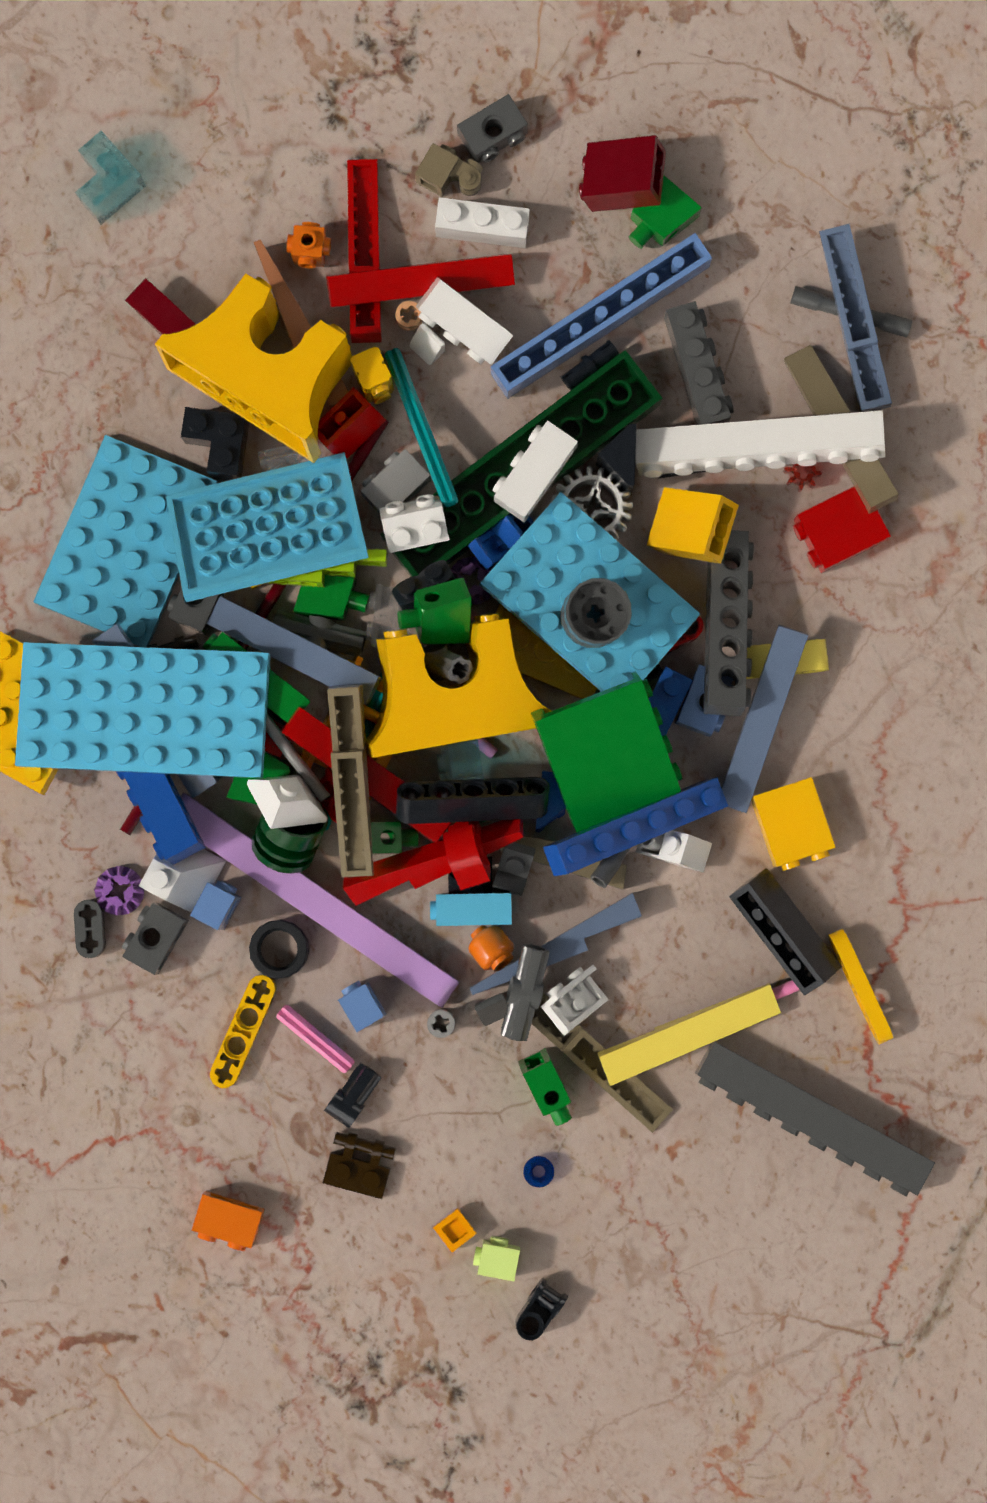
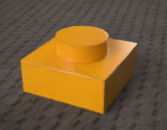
M456 1208L433 1226V1229L451 1252H454L477 1234L459 1208Z

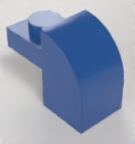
M509 514L492 530L474 539L468 547L487 570L503 558L534 521L529 516L523 522L513 514Z

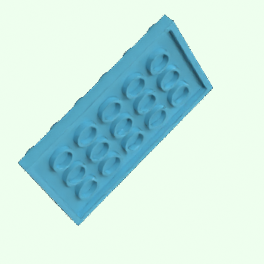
M105 435L33 602L103 632L119 623L134 645L148 648L179 577L166 496L216 484L218 481Z
M345 452L319 458L315 463L311 461L302 462L166 496L181 586L186 602L369 558Z
M562 492L557 495L479 584L601 692L632 680L631 673L636 672L644 680L700 615L695 608ZM591 578H605L617 583L627 593L631 602L632 617L627 630L617 640L601 648H586L574 643L566 635L561 624V608L565 598L580 583ZM591 607V611L587 613V618H593L595 623H597V619L601 616V612H595L594 607Z

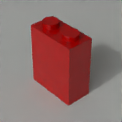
M851 487L797 514L794 518L796 523L793 525L794 532L799 541H805L810 550L807 552V557L813 568L818 567L821 573L887 541L891 537L878 510L869 514L855 487Z

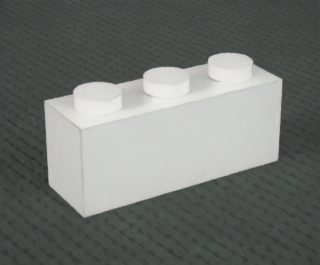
M439 197L435 223L436 237L526 248L530 209Z
M438 277L416 305V308L421 311L418 316L421 320L432 328L435 324H438L446 330L443 334L446 339L456 346L462 342L469 348L467 354L480 364L485 360L492 365L513 337V334Z
M548 420L543 427L540 425L536 426L528 438V441L531 442L525 453L520 450L510 464L513 470L507 478L502 475L492 490L496 493L494 495V502L523 522L527 520L578 446L577 440Z

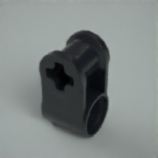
M544 1278L532 1290L527 1302L515 1319L517 1332L525 1340L533 1341L538 1339L568 1299V1295L565 1293L561 1295L547 1285V1280ZM542 1295H545L546 1297H548L549 1299H551L553 1302H550L548 1299H546V1298L543 1297ZM526 1317L536 1318L538 1320L537 1329L533 1332L524 1331L521 1328L522 1320Z

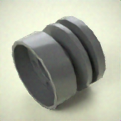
M591 578L580 583L565 598L561 608V624L566 635L574 643L586 648H601L617 640L627 630L632 617L631 602L627 593L617 583L605 578ZM591 607H594L595 612H601L597 623L594 622L593 618H587V613L591 611Z

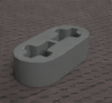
M95 900L81 901L74 909L76 949L85 958H95L103 953L106 945L104 911ZM87 905H90V908L97 912L96 916L91 917V927H88L87 918L81 916V911H85ZM92 930V939L99 943L98 947L93 948V953H89V948L83 947V942L89 939L88 931Z

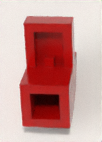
M479 821L456 822L448 826V832L443 833L447 859L460 890L490 881V862L481 844L482 827Z

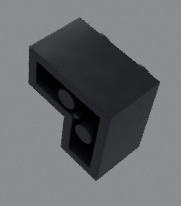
M185 407L181 438L185 444L210 447L207 464L209 476L224 480L242 477L250 422L234 413Z

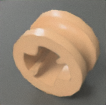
M404 301L396 309V321L403 330L413 331L422 324L423 320L419 317L416 320L410 319L406 323L404 322V316H401L402 312L408 313L410 309L415 310L414 316H419L421 311L416 308V302Z

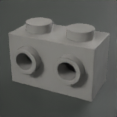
M406 449L400 454L396 451L384 462L386 467L378 475L373 472L363 481L362 486L364 488L361 490V494L380 514L379 509L385 507L390 502H409L431 482V475Z

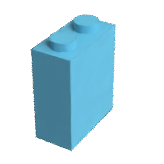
M511 893L436 895V901H430V920H436V926L512 925Z

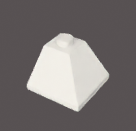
M299 774L250 779L247 781V786L270 829L324 823L328 819L315 794Z
M205 849L175 865H172L165 859L160 860L156 854L139 887L167 902L192 912L207 882H216L227 861Z

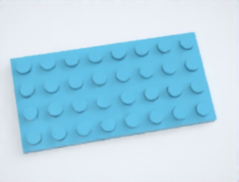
M23 642L15 766L263 778L271 654L265 652Z

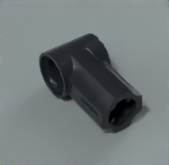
M360 1062L342 1089L339 1088L324 1111L347 1128H350L365 1107L363 1104L382 1077Z

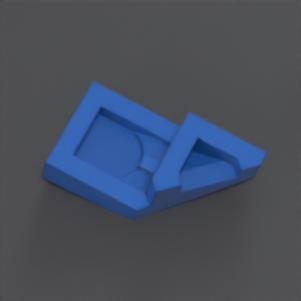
M542 771V778L548 781L550 790L548 812L545 816L536 820L535 832L538 833L543 831L545 826L556 818L559 819L564 816L566 810L554 774L549 771Z

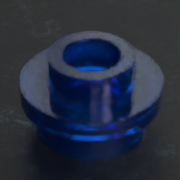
M534 1156L524 1165V1178L533 1187H544L554 1177L553 1164L546 1157ZM542 1166L545 1169L544 1175L536 1177L533 1174L534 1167Z

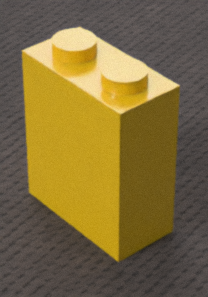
M664 487L654 522L649 532L647 546L664 555L721 564L739 505L722 495Z
M812 777L752 797L751 802L773 867L781 866L783 871L800 866L799 859L810 856L812 861H816L830 856L828 850L836 848Z

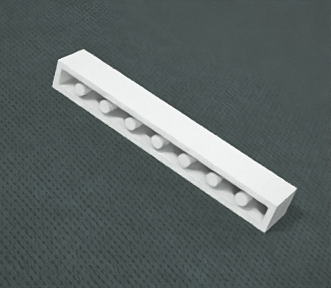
M883 410L636 430V466L639 476L644 475L649 478L660 477L662 474L668 473L685 476L695 471L719 473L724 469L735 468L740 471H749L754 469V467L762 466L778 469L789 464L812 466L816 462L842 464L848 460L856 459L872 462L886 457Z

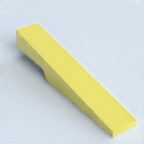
M768 983L654 1028V1031L597 1052L609 1085L612 1086L778 1015L781 1011L771 985Z

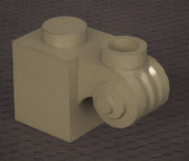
M432 143L415 173V180L418 185L440 197H443L451 182L459 181L461 193L466 196H473L480 191L483 167L472 159H468L466 162L460 160L456 156V151L447 145L442 144L439 147Z

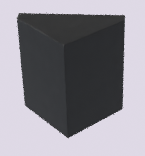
M629 424L598 453L596 462L599 468H604V474L607 477L609 474L613 476L614 484L620 483L621 492L629 491L631 495L635 483L637 424Z

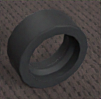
M285 920L269 921L260 926L252 935L249 945L250 959L255 968L265 976L275 979L290 977L299 972L307 961L309 954L308 939L303 930L292 922ZM274 931L289 933L297 943L298 951L296 958L285 967L277 968L269 965L261 953L263 940Z

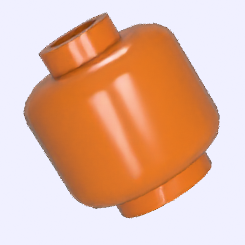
M482 925L471 934L472 940L468 947L469 953L482 969H493L494 972L499 971L514 958L512 955L514 944L501 927L496 925L486 927Z

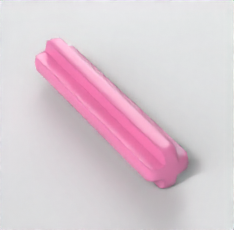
M289 1005L283 1006L276 1016L278 1020L342 1073L348 1072L354 1065L355 1061L352 1057Z

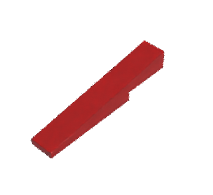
M347 160L349 273L380 269L378 160ZM381 301L350 305V336L352 343L382 342Z
M498 254L326 276L330 307L424 296L437 277L457 292L515 285L512 254Z
M298 707L281 733L332 769L330 754L333 752L331 729L307 711ZM367 755L369 797L396 815L397 788L405 782ZM451 822L408 825L428 840L437 843Z
M523 819L502 820L483 826L481 844L486 855L523 838ZM439 840L437 843L433 842L374 861L373 876L344 877L343 889L355 906L407 881H410L415 889L452 872L444 842Z

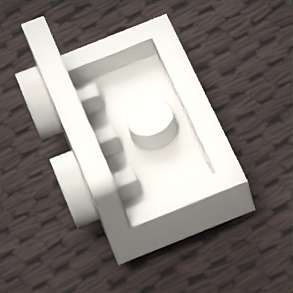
M426 494L417 497L415 501L406 503L393 501L379 509L389 553L449 540L439 496Z
M594 965L585 971L579 967L566 978L569 983L565 987L560 982L546 993L550 999L541 1008L564 1036L609 1000L590 977L597 970Z

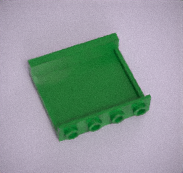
M636 672L631 673L633 679L551 712L545 713L542 708L531 712L562 799L576 832L682 792L678 781L683 779L676 762L671 763L668 755L673 752L667 735L662 736L658 727L663 724L657 707L652 708L648 699L653 696L648 680H642Z

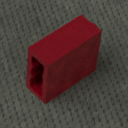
M651 135L587 143L586 155L582 159L584 176L583 182L579 185V194L581 200L586 203L592 212L660 205L666 150L658 137Z

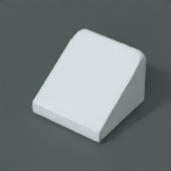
M422 323L409 346L428 365H432L445 352V342L425 323Z

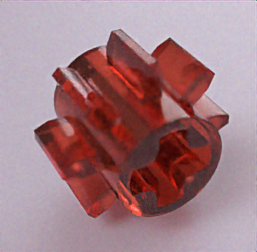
M792 464L793 467H785L783 469V473L789 474L790 477L786 485L789 486L792 483L797 485L798 492H801L805 485L813 489L816 484L812 478H818L822 475L821 471L816 470V464L803 466L805 467V472L809 473L804 479L800 478L799 472H796L800 467L798 464Z

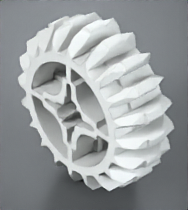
M588 466L586 476H582L580 469H576L574 472L576 480H573L569 475L564 476L568 487L563 484H557L556 490L559 493L562 492L587 515V508L584 509L583 505L589 506L593 495H596V508L599 507L600 510H595L590 518L594 521L599 518H613V522L604 530L614 539L618 540L619 535L615 529L626 532L627 526L621 520L631 521L632 518L631 514L623 512L633 508L632 502H623V500L630 497L631 493L629 491L619 492L621 489L620 483L617 482L614 485L612 483L614 478L611 474H609L607 479L604 478V468L602 467L599 468L598 475H592L593 469L591 466ZM586 485H593L588 496L583 498L575 497V499L569 497L576 489ZM601 488L606 489L613 496L617 509L610 508L611 505L603 503L600 498ZM557 494L552 495L551 501L557 497Z

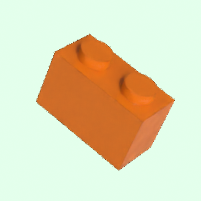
M205 1191L202 1194L191 1231L198 1232L197 1237L209 1242H215L216 1238L228 1242V1247L245 1251L246 1247L251 1249L255 1244L265 1209Z

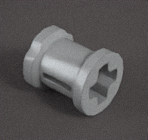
M444 1009L435 1010L427 1021L429 1032L438 1038L449 1036L455 1027V1017L451 1012ZM437 1015H441L443 1019L448 1018L450 1020V1023L446 1025L447 1030L444 1032L440 1028L435 1029L433 1027V1024L437 1021Z

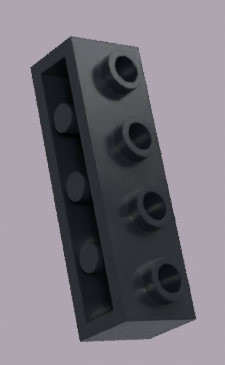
M767 868L746 881L729 896L804 996L823 985L842 967Z

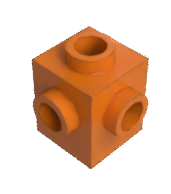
M303 222L302 225H294L293 234H288L287 253H291L294 264L307 269H313L316 266L324 267L325 256H330L331 238H327L325 228L320 227L318 223ZM302 242H312V244L304 245Z

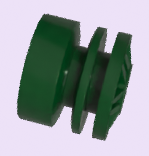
M262 814L251 841L252 851L261 863L272 870L288 874L303 872L310 867L315 857L319 843L328 825V819L324 823L270 829Z

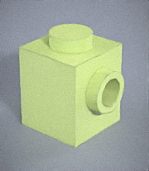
M491 1236L490 1240L483 1239L482 1247L476 1246L473 1265L478 1266L477 1275L514 1282L520 1246L508 1244L509 1239L498 1236Z

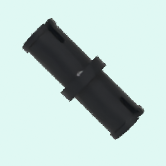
M607 340L605 344L589 356L586 354L582 356V361L564 375H561L560 378L571 391L620 353L613 343Z

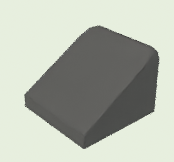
M499 993L476 1004L475 1010L483 1025L488 1026L504 1018L508 1003L503 993Z

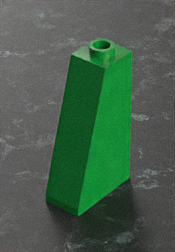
M224 632L219 636L213 633L202 647L205 650L248 652ZM270 669L267 707L285 722H288L298 707L305 709L311 701Z

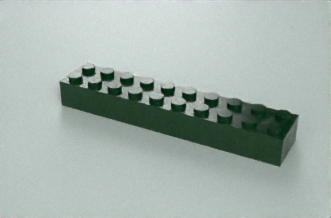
M624 350L451 480L458 503L449 508L443 507L449 535L448 541L397 551L392 554L410 577L418 576L424 568L440 560H445L447 565L451 564L470 549L468 545L474 539L492 530L503 518L511 514L494 502V495L496 493L492 490L502 475L507 478L511 473L513 467L510 464L520 450L525 453L531 444L528 438L537 425L543 427L548 420L578 441L576 450L550 485L549 490L564 479V476L572 473L601 451L629 424H637L661 405L662 396L628 352ZM437 491L432 494L433 496H439ZM383 531L382 533H380V536L382 541L387 546L385 534Z

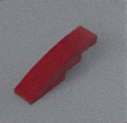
M146 278L125 299L160 335L177 333L196 325Z

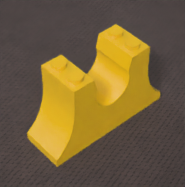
M245 273L225 301L211 315L184 331L162 334L155 343V346L167 370L315 463L321 455L318 444V424L322 409L336 384L351 366L350 359L352 354L347 341V334L338 325L333 323L328 325L320 320L304 333L303 339L293 350L284 354H268L261 351L262 343L273 333L280 314L276 305V299L271 291V285L261 277L254 279Z
M498 613L474 616L475 622L470 623L469 643H465L473 670L469 675L468 681L462 684L455 683L447 687L436 684L429 677L424 663L425 653L417 634H408L407 629L383 632L384 638L376 639L383 679L382 704L377 722L366 738L367 755L375 758L535 729L536 726L531 712L541 708L545 713L552 710L546 708L533 696L520 674L515 659L509 619H499Z

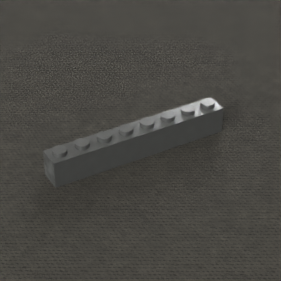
M712 1042L709 1045L695 1071V1074L701 1077L698 1083L713 1091L717 1087L724 1089L728 1092L727 1099L740 1106H743L744 1102L755 1106L756 1108L753 1113L769 1122L772 1116L783 1122L780 1128L795 1136H798L799 1132L806 1134L810 1137L808 1143L822 1151H825L827 1147L837 1151L838 1153L835 1158L851 1167L854 1162H857L865 1167L864 1174L877 1181H880L882 1177L893 1182L890 1188L906 1197L909 1192L918 1196L935 1164L930 1159L716 1042Z

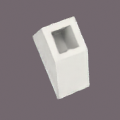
M671 830L638 844L636 853L680 867L704 872L712 843L689 834Z

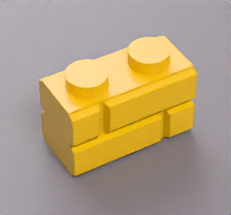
M374 346L352 356L350 362L353 373L365 399L370 403L374 401V404H380L390 399V394L394 391L392 377L384 363L379 348Z

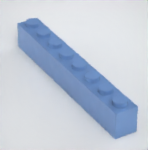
M692 234L491 366L492 377L506 398L509 399L708 269L712 261L711 255L697 234Z

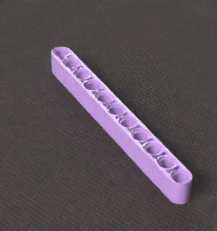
M183 792L181 798L205 846L443 1008L460 983L458 980L301 872L293 874L280 873L266 867L257 859L252 851V839Z

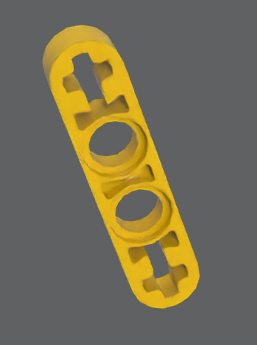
M839 929L828 934L830 944L842 966L841 968L876 1042L880 1045L893 1039L889 1024L845 931Z
M258 975L252 978L247 985L210 1071L212 1083L219 1088H229L236 1083L276 993V983L271 977ZM265 980L267 981L266 987L270 989V993H264L259 1000V1003H265L264 1008L262 1009L254 1003H247L248 996L254 1000L258 990L254 988V984H260ZM246 1008H252L258 1014V1021L253 1026H247L241 1021V1013ZM237 1036L245 1041L246 1047L243 1053L233 1054L229 1050L228 1044L231 1038ZM224 1053L230 1059L240 1060L238 1066L232 1063L229 1069V1073L233 1075L232 1079H226L224 1082H221L219 1080L220 1075L216 1072L217 1069H223L226 1066L228 1060L222 1059Z

